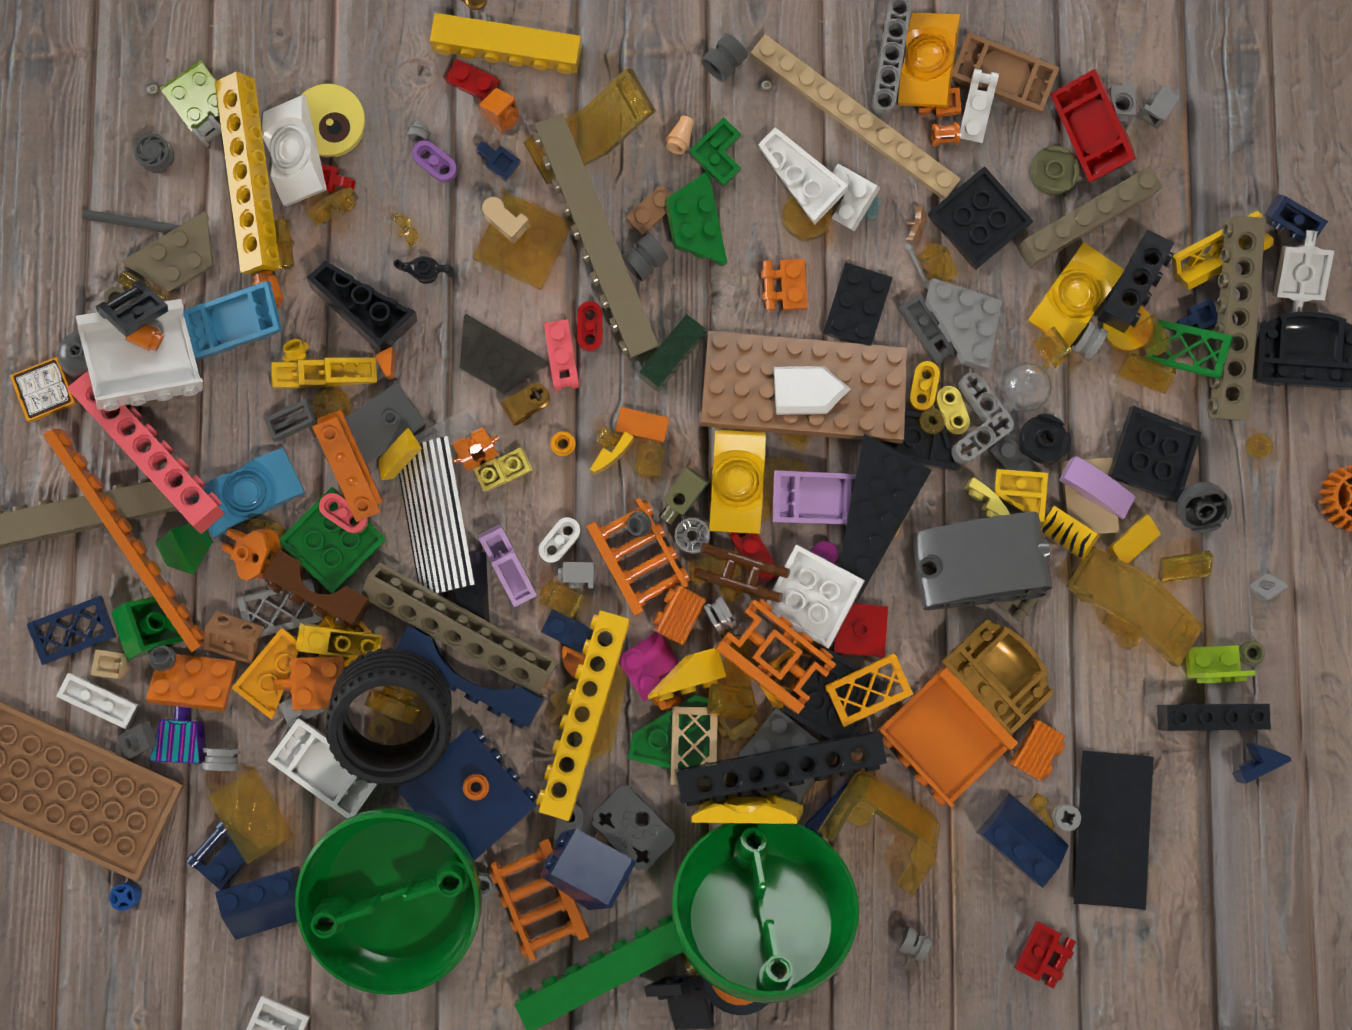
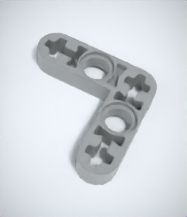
M974 372L965 374L959 380L958 389L983 424L952 447V457L960 464L969 463L1010 433L1014 427V421L982 377ZM970 382H973L975 384L971 388L967 387V384ZM981 391L982 394L975 398L974 395ZM981 399H986L991 403L990 411H986L981 407ZM1003 421L1005 425L994 433L992 428ZM978 432H983L987 435V444H982L978 441ZM970 444L974 447L965 455L960 453L962 449Z

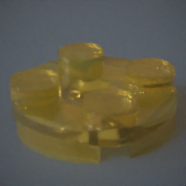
M791 195L787 199L782 212L785 229L790 235L802 242L821 237L830 225L832 208L814 225L811 220L808 221L801 218L803 208L795 197Z

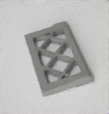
M313 578L304 580V585L309 590L317 593ZM270 589L237 597L243 620L253 623L258 618L268 624L260 638L276 634L282 627L286 630L299 628L300 623L314 624L323 621L322 617L314 613L312 617L298 618L306 606L305 603L302 604L296 615L284 610L283 607L288 601V594L280 607L267 600L269 596L277 594ZM261 599L262 602L256 612L250 611L247 602ZM265 603L278 609L271 622L258 615ZM281 611L293 618L292 622L274 625Z

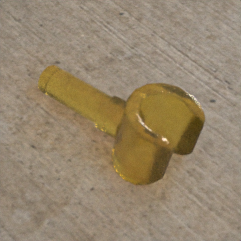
M1036 793L1031 798L1029 804L1040 813L1049 828L1052 829L1055 827V824L1044 809L1049 801Z

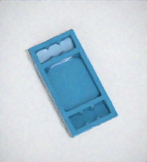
M265 281L183 310L195 359L226 353L238 346L264 340L282 331L270 281Z
M284 448L257 457L241 468L214 478L205 484L206 486L203 490L207 494L213 492L222 502L219 507L225 513L208 529L212 537L217 538L227 533L229 528L235 529L306 493ZM199 497L194 498L196 503L198 502Z

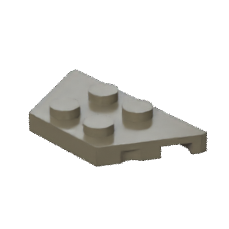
M203 211L129 256L122 263L170 293L174 292L214 267L213 255L211 254L212 242L211 235L209 234L208 214Z

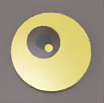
M321 84L301 94L307 96L319 156L339 157L347 154L358 145L364 135L365 112L358 98L350 90L336 84Z

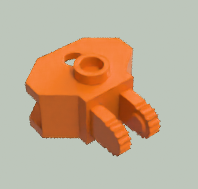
M229 528L226 535L236 540V544L223 543L221 548L224 552L232 555L231 560L235 561L238 576L245 581H250L255 577L262 579V575L278 550L281 551L282 549L278 532L270 528L254 530L249 534ZM269 552L271 553V559H270V560H268V559L266 558V557L268 556Z

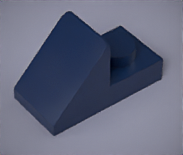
M1246 743L1254 761L1249 760L1240 764V769L1233 772V775L1237 782L1247 784L1292 760L1288 755L1257 744Z

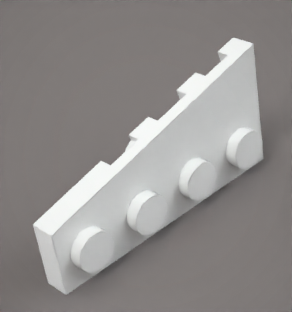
M776 127L758 144L760 151L814 225L849 190L845 182Z

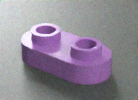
M420 141L413 147L412 155L417 165L441 183H448L454 180L457 175V167L452 158L429 141ZM424 153H429L430 157L428 159H423L422 155ZM443 168H448L449 172L447 174H442L441 170Z

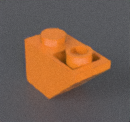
M498 88L494 89L479 104L481 114L501 133H504L507 129L511 130L518 122L519 113L515 98Z

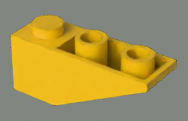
M300 623L296 649L301 652L357 658L360 655L364 656L369 651L373 652L380 649L382 635Z
M712 648L685 656L648 694V699L658 696V700L662 701L673 698V692L678 690L683 695L696 691L695 686L703 684V688L718 685L717 679L726 677L720 653Z

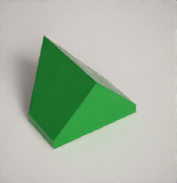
M187 524L168 531L156 543V546L166 566L194 575L209 547L214 542L208 530L200 534L191 524Z

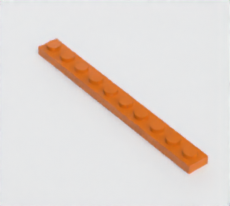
M51 429L43 434L190 651L193 652L204 645L205 634L203 630L189 618L191 614L188 608L183 603L180 604L178 602L173 586L169 582L165 583L160 575L162 572L158 564L153 560L150 561L145 553L147 552L145 545L141 540L135 539L131 533L132 527L124 517H120L116 511L117 505L110 496L105 495L101 489L103 485L100 479L95 474L90 473L86 467L88 463L81 453H77L71 445L73 440L70 435L61 429Z

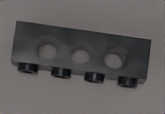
M1147 229L1097 320L1123 333L1126 332L1129 326L1135 327L1141 316L1138 313L1140 306L1145 307L1152 296V293L1148 291L1151 286H1157L1163 273L1159 272L1162 265L1167 267L1174 253L1170 252L1174 242ZM1145 260H1150L1153 265L1147 264ZM1134 279L1139 280L1143 285H1137ZM1123 300H1128L1132 306L1126 305Z
M1270 704L1157 705L1158 730L1162 731L1271 730Z

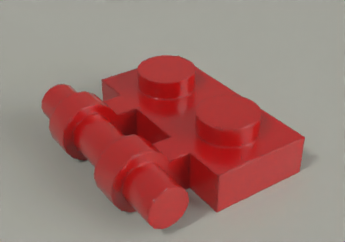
M1036 921L1014 968L1037 981H1040L1043 973L1048 974L1044 984L1054 989L1057 981H1061L1064 975L1062 971L1068 958L1071 959L1074 954L1072 950L1076 941L1066 937L1062 946L1058 944L1061 933ZM1055 951L1059 954L1051 967L1047 964Z

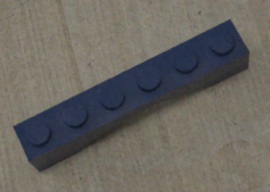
M412 626L406 628L395 648H402L406 651L411 650L413 653L423 655L425 659L428 658L432 661V664L439 668V672H442L445 676L449 690L455 692L457 688L466 693L464 698L475 704H478L479 701L487 704L486 710L499 717L502 713L511 718L509 722L523 729L524 725L527 727L532 725L545 699L523 687L496 690L482 687L466 680L456 673L445 661L435 639Z

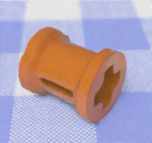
M958 122L947 126L932 125L931 139L934 147L942 143L959 145L961 133Z

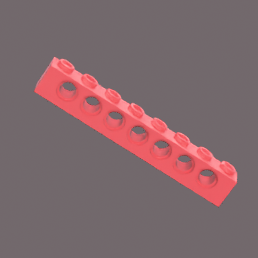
M88 371L67 387L70 393L200 534L225 514L219 507L222 502L213 492L207 494L203 490L206 486L205 483L196 474L191 477L187 473L190 467L180 457L177 460L172 457L171 454L174 450L165 440L159 443L155 438L159 434L149 423L144 426L140 422L143 417L133 406L128 409L123 405L112 411L98 410ZM120 412L117 417L113 418L115 413ZM132 429H135L132 434L128 435ZM151 445V448L147 452H143L147 446ZM167 462V465L163 469L159 470V467L163 463ZM183 479L182 484L178 487H175V484L179 480ZM195 497H199L198 502L191 505V501Z

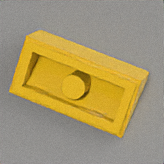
M409 428L379 458L381 480L394 479L422 449Z
M1146 514L1106 549L1125 567L1159 537L1161 533L1152 518Z

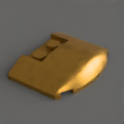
M985 619L941 662L1006 731L1012 735L1054 695L1053 688L1049 689L1047 680L1049 674L1034 649L1011 629L991 623L992 621Z

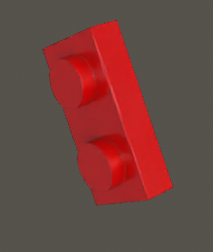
M457 58L445 79L447 84L482 101L501 85L500 79Z

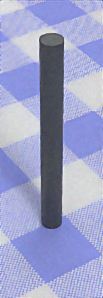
M86 209L82 213L83 219L163 233H169L180 226Z

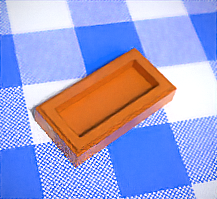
M621 407L615 432L620 434L627 432L633 437L664 443L670 418Z

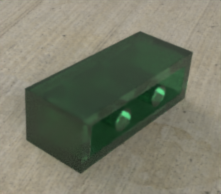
M686 314L641 368L639 378L659 393L705 337L706 329Z

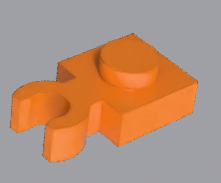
M960 87L950 89L948 108H920L919 115L926 116L935 110L937 117L961 115Z

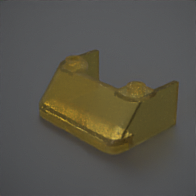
M860 771L853 776L818 832L833 842L847 820L856 826H865L872 820L875 814L916 841L909 854L911 862L896 883V885L913 896L936 860L940 823L932 814L873 774Z

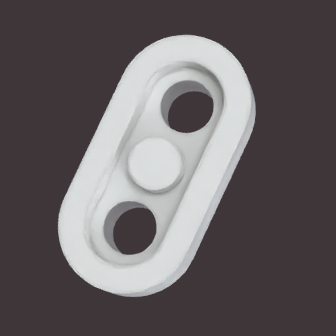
M566 517L556 523L539 545V555L545 562L556 563L568 552L580 536L581 529L578 522L573 518ZM565 527L573 529L571 535L567 536L563 533ZM550 546H554L557 549L554 555L547 553Z

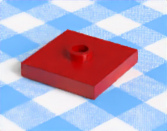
M853 603L834 639L833 652L885 657L888 606Z

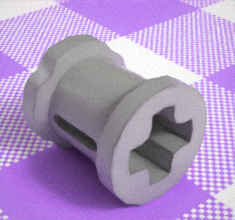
M209 115V120L198 129H192L206 147L210 146L209 142L220 133L222 134L221 125L212 115Z

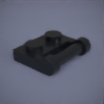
M138 280L132 284V288L107 303L101 302L96 305V310L102 318L107 319L125 337H128L167 313L168 305L146 284Z

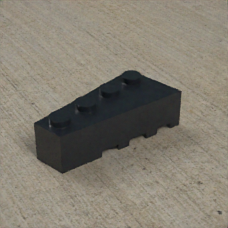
M324 261L307 277L310 288L379 353L391 347L417 322L416 311L409 307H404L389 296L386 297L370 285L363 284L354 279L352 275L327 261Z

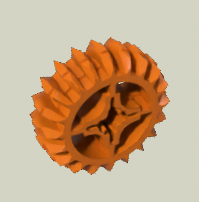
M1348 465L1346 468H1337L1336 473L1328 474L1329 480H1324L1321 483L1326 489L1318 492L1324 496V499L1318 502L1321 505H1325V509L1321 513H1328L1330 515L1327 518V522L1335 521V528L1343 527L1345 532L1352 531V517L1345 513L1352 510V484L1346 481L1347 479L1352 480V465Z

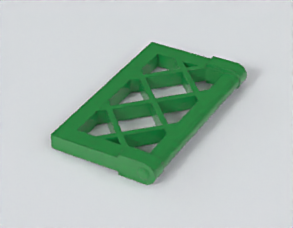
M1157 319L1145 362L1221 379L1234 336ZM1163 329L1173 330L1178 333L1166 341L1161 337ZM1185 333L1202 337V340L1189 347L1182 335ZM1180 337L1186 349L1172 356L1166 344ZM1207 340L1223 341L1221 349L1213 352ZM1205 342L1211 355L1197 361L1191 350ZM1163 346L1170 356L1167 360L1155 357L1157 350ZM1189 352L1195 364L1179 363L1175 359ZM1213 357L1217 362L1214 370L1200 366Z

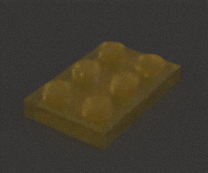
M255 769L207 796L246 865L294 836Z

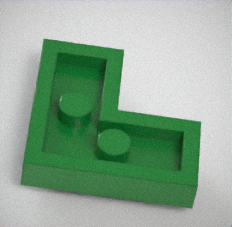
M723 117L689 150V155L709 172L723 188L741 171V167L726 153L741 138V133Z

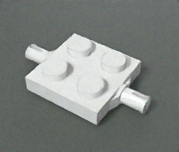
M1306 230L1304 245L1297 247L1282 246L1273 296L1293 300L1291 313L1302 312L1304 302L1310 300L1325 301L1334 250L1320 249L1315 246L1318 231Z

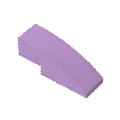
M1078 456L1070 459L1059 479L1062 483L1077 490L1080 496L1121 519L1125 518L1135 499V496L1117 481Z
M499 524L479 534L478 538L513 606L516 607L537 596L502 525Z

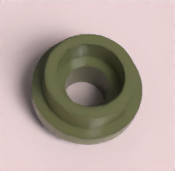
M1255 640L1245 641L1239 647L1240 660L1246 665H1258L1265 657L1264 647ZM1250 648L1254 651V656L1252 658H1250L1247 654V651Z

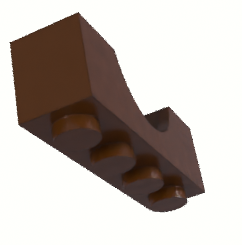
M278 550L262 575L267 583L266 587L277 594L280 591L288 594V599L297 605L302 606L305 603L312 607L310 611L319 617L329 616L334 619L333 623L344 630L349 627L355 631L371 605L369 599L347 586L335 593L326 595L309 590L304 585V567L302 563Z

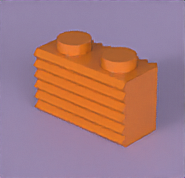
M676 585L674 589L670 588L664 598V602L667 604L662 612L659 610L656 613L652 624L655 625L653 628L654 632L679 645H684L706 599L682 586Z
M1033 720L1009 765L1035 780L1041 781L1042 778L1046 779L1053 769L1051 762L1054 756H1059L1066 743L1063 742L1065 735L1039 720Z

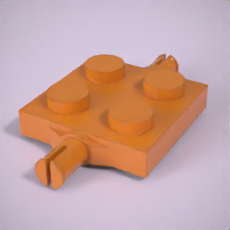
M344 657L290 658L289 679H274L273 684H284L273 686L274 690H290L292 710L328 709L334 683H336L337 677L345 668Z

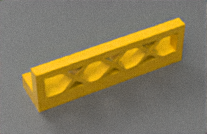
M1256 211L1248 215V217L1262 218V214ZM1222 229L1173 255L1174 279L1187 290L1222 273V262L1220 260L1221 250L1224 248ZM1265 232L1264 250L1274 246V238L1267 232ZM1239 239V246L1243 249L1244 242L1242 239ZM1212 245L1208 253L1201 255L1206 247ZM1191 256L1188 262L1181 266V260Z

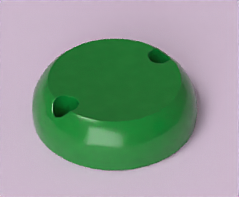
M401 808L373 809L361 812L342 821L328 831L311 850L298 877L295 895L296 917L306 946L319 964L336 979L348 986L373 994H406L421 990L441 980L465 956L474 940L481 917V881L477 867L465 845L442 823L412 810ZM457 878L459 879V882L452 881Z
M725 823L703 836L684 858L673 888L672 917L676 937L684 955L699 975L711 985L726 994L742 1000L758 1003H781L795 1000L818 989L844 963L857 932L859 902L857 890L847 865L836 850L817 833L800 824ZM779 974L783 976V979H779Z

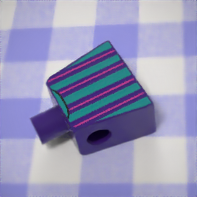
M175 706L174 719L160 720L155 736L158 745L152 748L150 761L202 764L205 761L207 754L203 752V748H206L204 722L190 720L191 708Z

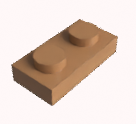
M661 184L625 217L626 221L643 237L667 216L665 200L672 194Z

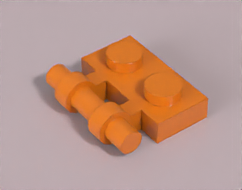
M805 259L780 260V270H773L771 260L763 261L761 280H764V292L762 293V299L765 302L766 311L776 310L775 302L781 301L782 311L807 310ZM774 280H780L781 292L774 291Z

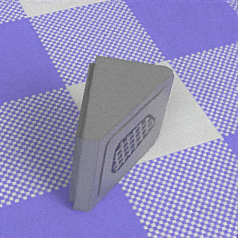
M1266 574L1250 584L1249 589L1258 602L1271 600L1288 589V585L1275 576Z

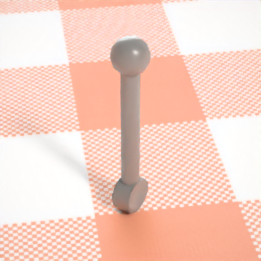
M906 243L904 250L911 256L923 280V288L928 290L931 280L927 279L913 251V244Z

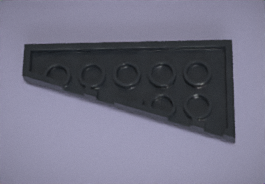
M865 433L863 434L839 561V567L865 580L854 601L856 604L932 471Z

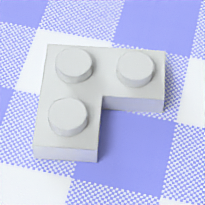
M837 164L832 173L845 182L849 190L843 195L844 198L832 219L855 232L880 187L844 166Z

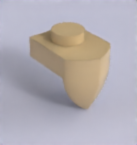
M95 650L91 676L120 680L131 669L130 662L125 654Z

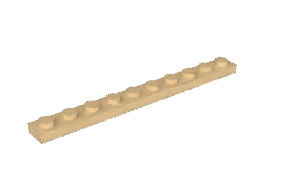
M766 34L750 52L751 58L941 199L947 198L961 179Z

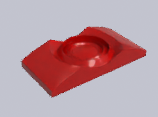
M1096 69L1050 93L1090 183L1136 159L1129 136L1116 113L1111 96Z

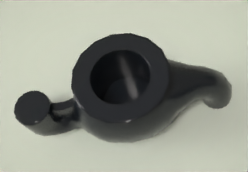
M420 256L406 263L399 259L393 262L396 269L407 272L423 284L434 282L440 272H444L448 277L455 275V269L451 265H440L435 259L428 256Z

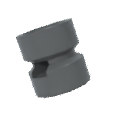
M726 33L717 42L716 49L711 48L701 58V61L706 70L715 79L724 82L733 73V67L741 65L748 57L744 46L735 37Z
M646 234L638 241L637 249L631 248L622 256L628 270L641 282L653 273L652 266H661L668 259V255L662 246L649 234Z

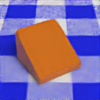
M389 347L376 354L375 358L386 378L392 382L395 380L396 351L393 347Z

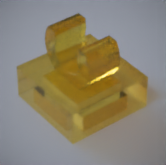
M785 433L781 442L803 453L812 436Z

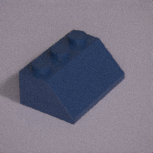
M1011 794L1007 795L976 832L1027 878L1041 888L1046 885L1059 869L1069 847L1065 841Z
M299 866L215 892L221 918L235 940L297 921L295 895L300 874Z

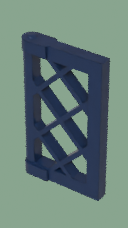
M101 595L27 623L30 636L33 639L42 665L117 637ZM94 605L98 612L95 618L82 613L84 609ZM73 613L77 614L71 628L58 622L60 618ZM81 616L93 621L87 635L75 630ZM51 622L52 626L47 636L41 635L39 626ZM97 623L103 625L105 634L94 638L91 637ZM56 626L69 630L63 644L50 639ZM73 633L85 637L84 642L71 647L67 646ZM50 642L60 646L61 649L48 655L46 647Z

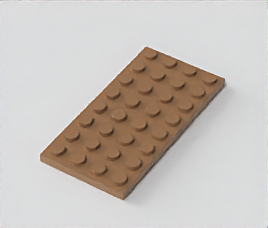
M708 331L700 426L862 440L865 433L880 442L903 443L907 348ZM825 366L850 387L851 390L827 414L776 415L773 368Z
M0 701V820L136 882L140 881L185 784Z

